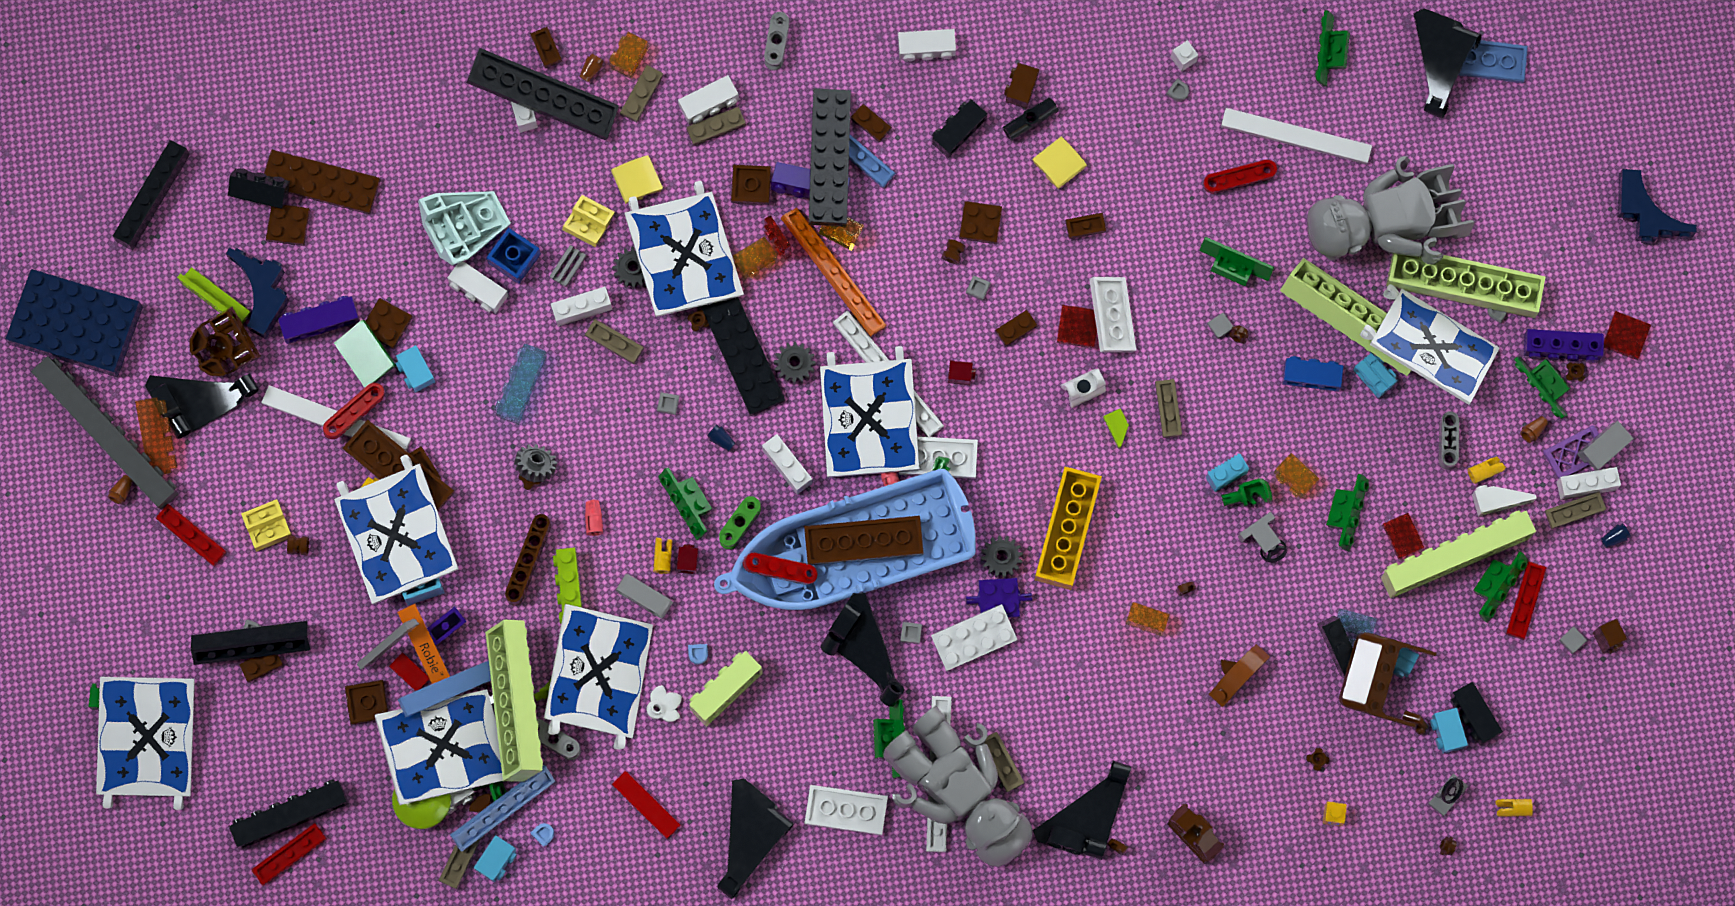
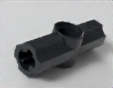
M1049 97L1035 107L1025 110L1021 116L1003 126L1005 135L1012 142L1027 131L1035 129L1038 124L1056 114L1059 110L1053 99ZM1032 116L1035 118V121L1028 122L1026 118Z

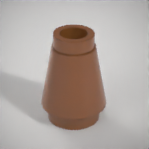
M591 53L589 57L587 56L579 77L589 82L603 67L604 61Z
M1540 416L1523 426L1520 432L1522 438L1528 443L1535 442L1548 425V421L1543 416Z
M123 475L108 491V498L116 504L125 502L133 480L129 476Z

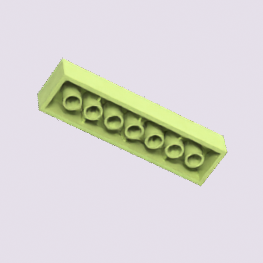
M1392 253L1386 287L1393 285L1396 289L1400 290L1404 289L1405 291L1536 318L1540 309L1546 277L1444 255L1435 264H1427L1422 261L1421 257Z
M1303 258L1289 275L1280 291L1288 298L1299 303L1303 308L1317 315L1319 319L1333 326L1334 329L1339 330L1351 340L1363 346L1367 351L1378 356L1382 361L1396 368L1400 373L1408 376L1411 369L1371 346L1372 340H1367L1360 336L1366 325H1370L1377 332L1387 313Z
M1518 510L1511 513L1510 517L1505 520L1499 518L1493 521L1492 525L1487 528L1483 525L1476 528L1475 532L1470 535L1464 533L1458 536L1454 542L1448 540L1441 543L1440 547L1435 550L1433 548L1426 549L1419 557L1413 555L1404 559L1405 562L1400 565L1397 563L1386 567L1387 569L1384 571L1381 579L1390 599L1531 539L1536 530L1527 511L1521 513Z
M502 620L485 632L503 781L524 782L542 771L543 767L540 753L541 742L538 737V722L535 712L536 703L533 696L534 685L531 679L532 668L529 663V647L527 646L526 638L527 629L525 628V622L522 620Z

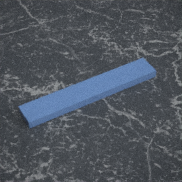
M489 660L399 698L398 702L405 717L490 682Z
M543 765L542 771L517 784L450 834L461 852L556 782L548 768Z

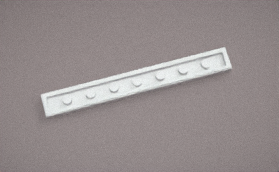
M1229 108L1225 109L1221 127L1363 164L1368 163L1372 145Z
M848 310L833 321L834 326L865 363L889 361ZM914 391L916 424L927 437H932L944 425Z
M270 385L261 402L266 406L322 427L337 412L334 409ZM357 421L343 435L352 438L366 421ZM376 426L407 451L411 438Z
M932 696V708L937 706L944 714L945 720L951 724V697ZM930 750L931 761L936 757L935 753L932 750ZM928 795V801L938 804L934 798ZM927 818L926 852L946 853L947 824L937 823Z

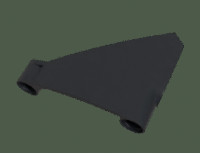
M1424 8L1413 13L1430 92L1424 111L1443 119L1449 107V97L1454 83L1471 49L1476 50L1479 46L1482 35L1464 28L1462 23Z
M250 373L242 376L234 383L150 375L145 384L165 422H168L177 439L183 438L221 417L259 391Z
M853 593L829 629V633L820 646L821 650L831 656L838 652L853 663L879 686L882 703L886 706L894 707L904 693V688L895 678L883 637L866 594Z
M1113 761L1106 779L1033 829L1037 842L1075 855L1084 854L1102 860L1132 766Z
M745 778L732 780L727 873L717 885V888L731 900L738 894L748 877L781 837H784L794 825L790 819L779 811L778 806Z

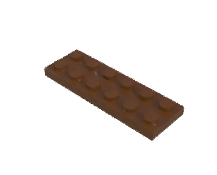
M271 149L264 171L266 176L282 177L284 180L290 181L289 194L369 215L381 181L376 176Z
M369 420L360 427L342 448L379 480L405 470L400 458L403 455H408L413 466L421 465L437 511L455 493L452 488Z
M920 516L804 526L807 563L809 565L924 555Z

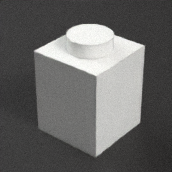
M1188 40L1172 50L1171 59L1181 72L1197 62L1198 54Z

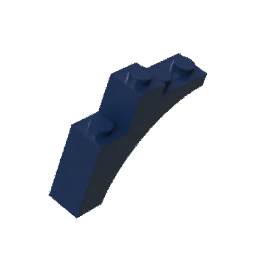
M1621 170L1618 188V218H1623L1625 221L1636 219V241H1641L1643 244H1651L1656 241L1658 235L1662 238L1679 236L1680 239H1690L1696 234L1697 225L1678 221L1665 214L1654 204L1644 187L1641 170Z
M229 247L226 252L228 259L245 272L252 286L254 302L252 315L247 327L251 332L267 339L278 318L289 303L285 291L280 288L275 290L285 274L282 264L276 260L269 261L266 259L263 265H261L262 262L254 257L250 259L245 256L246 253L238 248L234 250Z

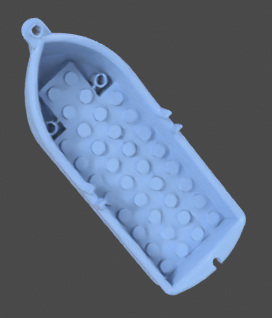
M937 469L853 497L844 496L843 500L837 502L832 500L825 506L795 514L775 522L749 542L738 557L732 572L718 576L714 581V587L719 594H729L738 591L758 603L778 609L806 610L825 606L850 598L853 593H866L971 559L976 552L973 516L971 511L966 513L961 511L962 507H966L969 504L956 480L946 469ZM920 516L924 555L812 565L816 568L818 576L816 581L809 585L749 573L743 567L744 557L753 552L808 564L804 526ZM753 559V564L757 565V561ZM807 571L806 574L810 577L811 573ZM726 582L727 586L721 587L720 584Z

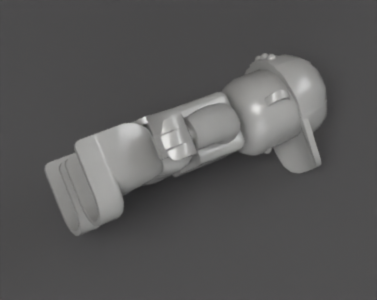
M1402 156L1397 160L1394 169L1380 175L1368 184L1363 194V206L1358 201L1345 199L1341 195L1319 200L1312 205L1307 214L1308 237L1313 248L1333 261L1339 259L1340 256H1345L1347 253L1352 255L1358 253L1367 243L1369 237H1371L1374 244H1379L1387 252L1421 257L1422 261L1427 264L1437 263L1443 258L1444 254L1429 249L1430 247H1435L1436 238L1451 236L1458 239L1470 235L1475 224L1474 220L1461 222V212L1466 202L1464 199L1458 200L1462 193L1461 189L1450 190L1449 180L1455 168L1454 164L1428 169L1420 173L1416 178H1413V172L1406 173L1402 170L1406 169L1410 162L1407 156ZM1397 181L1405 182L1397 187L1389 188ZM1440 203L1441 206L1439 208H1435L1434 204ZM1426 236L1432 237L1427 239L1423 245L1420 242L1412 241Z
M934 706L913 727V732L918 738L922 740L929 750L935 753L936 757L930 761L907 731L895 738L884 750L883 757L904 780L909 782L906 790L910 793L911 798L904 800L900 797V794L895 793L892 795L893 801L898 807L903 809L913 806L912 809L941 824L961 821L968 815L969 817L965 823L967 835L965 842L967 848L972 851L976 849L975 853L979 859L990 866L1000 867L1006 865L1013 859H1016L1029 845L1032 839L1031 824L1023 813H1018L1020 808L1016 803L998 798L986 801L998 781L994 760L988 745L985 744L988 735L986 728L982 724L977 723L976 731L980 734L981 739L973 740L968 734L963 739L967 745L976 748L975 752L980 769L978 770L972 763L966 750L961 746L958 735L945 720L944 714L937 706ZM911 784L917 785L919 789L934 798L938 804L921 797L917 798L916 790Z

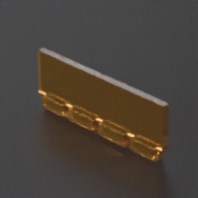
M158 397L135 401L144 452L152 460L149 463L153 467L158 466L164 474L172 473L171 469L178 468L176 456L168 455V452L174 451L172 436L165 437L164 434L171 432L168 417L161 418V414L167 413L165 400L158 401Z

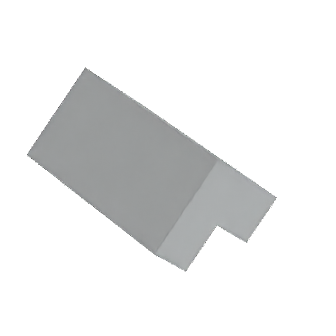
M1615 421L1580 450L1577 455L1584 463L1588 462L1597 471L1634 438L1619 421Z

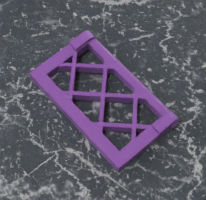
M1594 425L1543 450V454L1558 479L1563 476H1569L1590 465L1588 462H1582L1578 465L1574 463L1580 442L1586 444L1590 442L1581 439L1582 436L1591 433L1594 439L1599 434ZM1575 440L1578 441L1575 451L1565 448V445ZM1562 449L1559 459L1554 458L1551 452ZM1564 450L1574 453L1572 463L1561 460ZM1562 463L1571 466V468L1561 472L1559 466Z

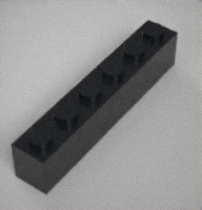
M172 140L168 142L114 232L113 238L117 243L132 251L134 250L190 156L187 148Z
M308 621L191 635L194 665L309 651L311 635Z
M335 779L329 780L324 783L323 787L318 789L312 787L306 790L304 795H293L287 798V802L282 804L280 802L274 803L269 806L268 810L263 812L262 810H257L251 813L249 818L244 819L241 817L232 821L233 824L229 825V829L237 848L241 850L349 805L341 782L339 780L335 781Z

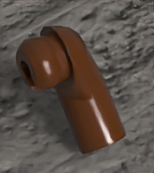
M1407 710L1404 712L1403 720L1415 723L1417 726L1415 729L1416 733L1425 735L1426 730H1428V724L1422 716Z

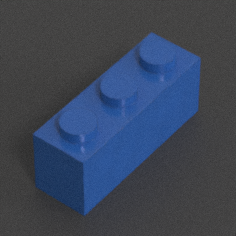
M1291 356L1286 358L1284 363L1282 385L1339 392L1344 365H1339L1335 361L1322 363L1318 359H1309L1307 361L1301 360L1297 356Z

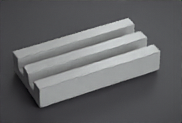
M570 245L551 273L550 278L567 287L586 258V254L581 253ZM571 252H572L573 255L571 256V258H570L569 261L567 262L566 266L564 267V269L562 270V272L560 273V275H559L558 277H556V275L558 274V272L560 271V269H561L562 266L564 265L565 261L567 260V258L569 257V255H570ZM579 256L580 258L572 268L571 272L569 273L565 281H563L562 278L572 265L575 258Z

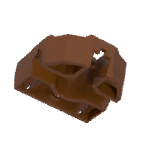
M233 307L200 324L189 339L190 353L198 359L200 370L210 376L229 375L261 357ZM228 318L230 319L229 321L220 325L221 322L227 320ZM210 323L215 332L214 334L210 335L205 326L206 324ZM231 331H233V333H234L236 339H237L241 344H239V345L236 346L233 337H232L230 334H228V333L231 332ZM212 339L216 340L215 346H211ZM205 348L211 353L210 356L212 357L207 361H204L199 352ZM249 352V354L239 358V356ZM228 358L231 359L235 366L232 370L225 361Z
M1183 804L1174 812L1167 825L1202 863L1206 864L1224 848V843H1220L1213 834L1212 825L1202 815H1196L1187 808L1188 804Z

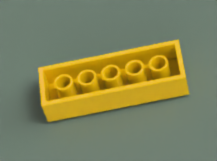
M1064 467L1037 567L1035 581L1072 590L1102 476Z

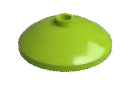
M394 788L392 805L396 816L405 825L415 829H428L439 824L448 814L451 806V793L399 805Z

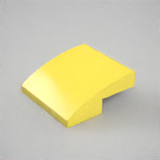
M1063 137L1058 138L1032 159L1034 164L1045 173L1046 178L1057 189L1061 188L1087 167L1084 160Z
M648 155L619 165L611 170L625 204L629 203L630 197H636L637 200H641L644 196L660 192L663 189Z
M581 195L573 207L571 215L563 225L562 230L596 247L615 212Z
M277 499L241 513L256 552L282 542L291 535Z

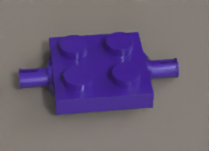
M1017 578L979 580L978 595L966 596V600H970L966 601V605L978 604L980 613H983L1002 604L1008 618L1020 617L1021 601H1032V593L1020 594Z

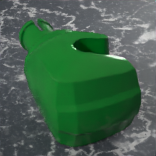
M1262 478L1244 482L1238 485V491L1221 495L1224 507L1239 502L1244 507L1248 506V503L1256 506V501L1252 498L1254 495L1260 497L1264 503L1272 502L1270 486Z

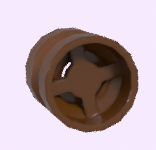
M949 239L946 244L947 249L943 252L941 258L946 262L957 265L961 260L960 255L964 252L966 246L959 241Z
M289 535L287 554L294 555L295 553H300L307 556L309 536L297 538L295 535Z

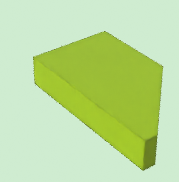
M1120 408L1103 416L1118 449L1122 446L1129 426Z

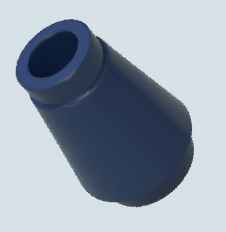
M717 424L707 435L710 438L709 441L726 449L728 452L735 445V442L725 429Z
M1622 523L1612 528L1601 538V541L1607 549L1608 547L1628 541L1627 538L1631 537V535Z

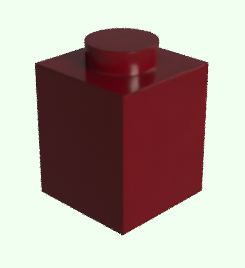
M950 360L948 383L970 386L971 380H975L976 369H972L973 363Z
M684 544L683 547H679L677 573L697 575L699 550L694 545Z

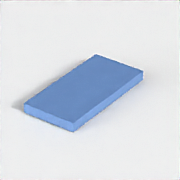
M1481 40L1476 50L1471 49L1459 75L1524 83L1528 46Z

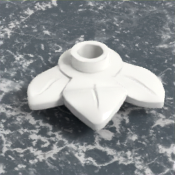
M663 685L656 687L650 694L651 702H649L646 708L648 716L652 719L661 718L666 722L676 721L680 718L679 713L675 709L681 703V695L672 692L666 693ZM653 707H658L660 711H654Z

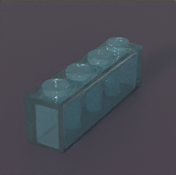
M525 343L522 348L518 349L516 365L511 366L509 376L511 377L508 383L505 382L502 388L503 397L497 401L495 406L498 418L517 425L520 424L547 357L546 351Z

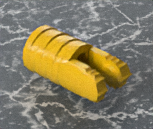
M1496 456L1468 468L1467 471L1471 481L1476 484L1503 472L1506 466L1500 463V459Z
M656 537L654 573H670L672 539L666 541L664 552L661 551L662 539Z
M1532 799L1495 800L1497 807H1511L1499 809L1497 811L1498 817L1532 816Z

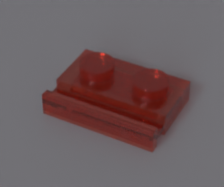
M1409 513L1382 524L1398 559L1424 549V545Z

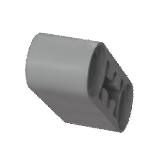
M1451 411L1446 412L1439 422V465L1445 470L1452 469L1459 459V417L1455 412ZM1446 418L1452 419L1453 422H1454V425H1453V426L1447 425V424L1445 423V419H1446ZM1449 432H1451L1450 441H1452V443L1450 444L1449 449H1447L1448 441L1446 440V438L1448 437ZM1444 456H1451L1453 463H1447L1444 460Z
M625 574L616 588L619 594L661 619L665 617L673 604L669 598L628 574Z

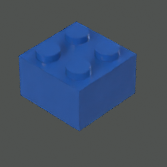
M508 227L486 259L489 265L517 284H520L540 257L541 252L537 246Z

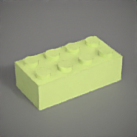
M747 651L743 654L739 652L732 659L733 663L729 667L724 666L718 672L719 676L715 680H709L704 685L705 689L700 694L697 692L690 698V711L706 727L763 674L762 667Z

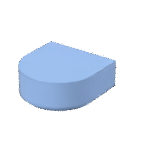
M688 645L690 661L696 665L706 662L708 658V645Z
M546 823L539 824L530 833L543 847H546L554 838L553 828Z

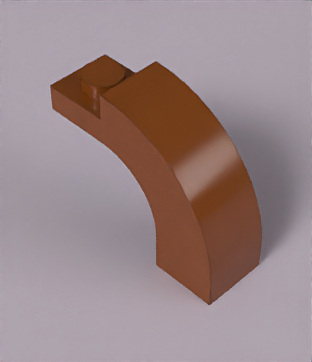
M1255 644L1226 673L1209 695L1221 707H1224L1238 690L1266 663L1270 656Z

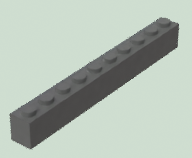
M47 356L31 371L32 374L158 508L163 510L167 504L179 495L175 490L177 486L170 479L166 481L163 478L164 472L158 466L153 467L149 463L152 461L145 452L141 454L137 450L139 447L133 439L128 440L124 436L126 432L119 425L116 427L112 423L114 419L106 411L103 413L99 409L101 405L94 398L91 400L86 395L88 391L81 384L77 386L73 382L75 377L69 371L65 373L61 369L63 365L57 358L52 359Z

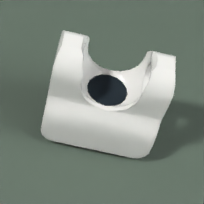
M1099 368L1060 385L1062 389L1067 390L1069 393L1071 408L1106 392V383Z

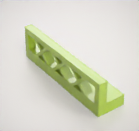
M192 267L185 275L180 273L177 277L184 287L217 312L221 313L233 307L242 324L251 315L248 309Z

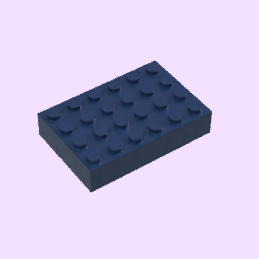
M31 269L5 340L9 345L118 378L143 306L137 300Z

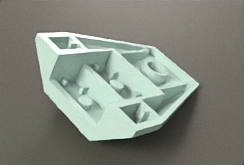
M494 191L435 193L418 200L423 227L439 257L451 265L470 259L511 224Z

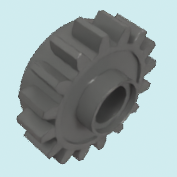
M631 247L629 252L624 248V254L622 255L618 252L619 259L613 260L614 264H616L612 266L613 271L616 272L614 277L619 278V284L625 283V288L632 286L635 289L638 285L642 288L645 280L634 247ZM631 265L638 266L636 271H630L628 268Z
M794 342L793 346L786 343V349L780 347L781 354L776 353L775 357L778 360H774V365L777 366L775 372H780L779 378L784 377L786 383L790 380L793 384H796V381L803 383L804 378L809 379V372L814 373V369L811 366H816V361L812 360L815 358L814 354H809L810 348L804 349L803 343L799 347L796 342ZM792 360L800 362L796 367L791 366L789 363Z
M528 444L527 448L521 447L520 451H517L514 465H517L515 470L526 480L544 482L545 479L549 480L551 475L555 473L557 466L556 456H551V450L545 451V446L538 448L537 444L534 447Z
M998 535L997 541L992 537L990 540L991 544L986 542L984 545L987 550L982 549L981 551L985 555L981 557V561L985 562L983 568L989 569V575L992 572L995 573V578L999 575L1005 578L1008 573L1010 576H1013V570H1019L1017 564H1022V560L1019 558L1023 556V552H1018L1021 546H1015V539L1011 542L1008 541L1009 536L1002 540L1001 535ZM999 553H1004L1007 559L1000 561L996 556Z

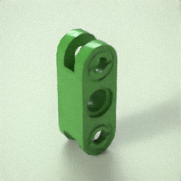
M746 497L721 530L719 540L724 549H734L759 516L761 505L756 497ZM738 519H743L745 521V525L742 527H737L735 525V521Z

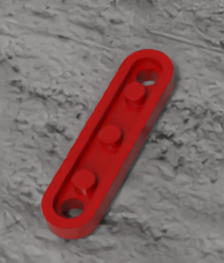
M1266 159L1215 172L1205 177L1203 187L1208 193L1215 194L1269 180L1275 176L1277 166L1272 160ZM1268 168L1270 172L1265 173L1263 169ZM1214 182L1216 186L1211 187L1209 183Z
M379 383L367 385L331 416L323 425L325 437L331 440L339 438L384 398L383 386ZM335 429L336 432L331 433L330 430Z
M755 552L746 555L743 559V567L749 573L804 585L815 582L818 576L816 568L805 563ZM753 559L757 561V565L753 564ZM807 571L811 573L810 577L807 576Z

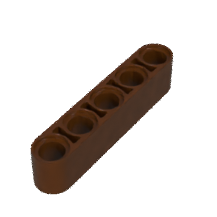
M538 514L533 518L506 588L505 597L508 603L513 606L520 605L524 600L550 532L551 523L545 514ZM544 520L547 522V525L544 528H538L537 523ZM533 538L540 539V543L537 546L530 545V541ZM532 556L533 561L530 564H525L523 562L524 557ZM519 574H525L526 579L519 582L516 580ZM512 592H519L520 594L517 599L512 600L509 598Z

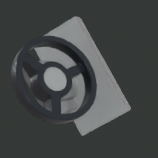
M1271 512L1238 535L1242 543L1253 536L1261 547L1260 555L1262 559L1269 563L1280 561L1287 553L1286 544L1279 540L1269 526L1275 519ZM1284 550L1280 556L1271 559L1273 555H1276L1279 551ZM1263 551L1264 553L1268 552L1267 558L1263 556Z
M1452 774L1428 805L1444 816L1467 789L1468 785L1455 774Z

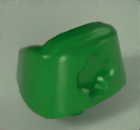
M938 456L933 464L932 471L937 469L950 471V468L947 467L950 459Z

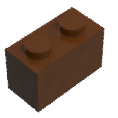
M1019 62L1016 68H1012L1009 77L1012 79L1011 84H1007L1004 91L1007 103L1027 109L1039 75V69Z
M1617 618L1599 626L1593 632L1603 654L1606 652L1612 654L1619 651L1627 640Z

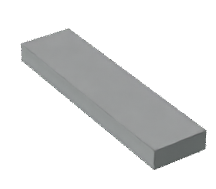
M416 619L403 623L363 657L357 664L360 670L372 665L419 625Z

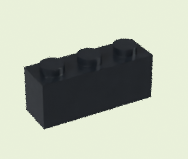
M972 99L967 103L963 102L958 108L959 112L955 116H949L945 121L946 125L942 129L938 128L932 135V144L947 158L987 120V113Z
M235 168L229 178L228 196L282 209L288 202L290 181L284 180L282 177L266 176V174L261 172L253 173L244 168Z
M1332 616L1317 623L1340 676L1345 678L1353 647L1340 618Z
M1473 681L1450 695L1452 706L1461 713L1460 719L1465 726L1468 725L1470 728V735L1475 743L1478 742L1481 746L1503 732Z

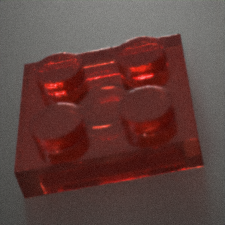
M772 216L766 217L764 219L765 226H763L764 234L769 241L772 240L774 242V249L777 254L783 256L786 260L792 256L791 244Z
M1062 305L1057 343L1094 348L1097 334L1094 309Z
M1615 311L1604 338L1603 348L1638 360L1651 324Z

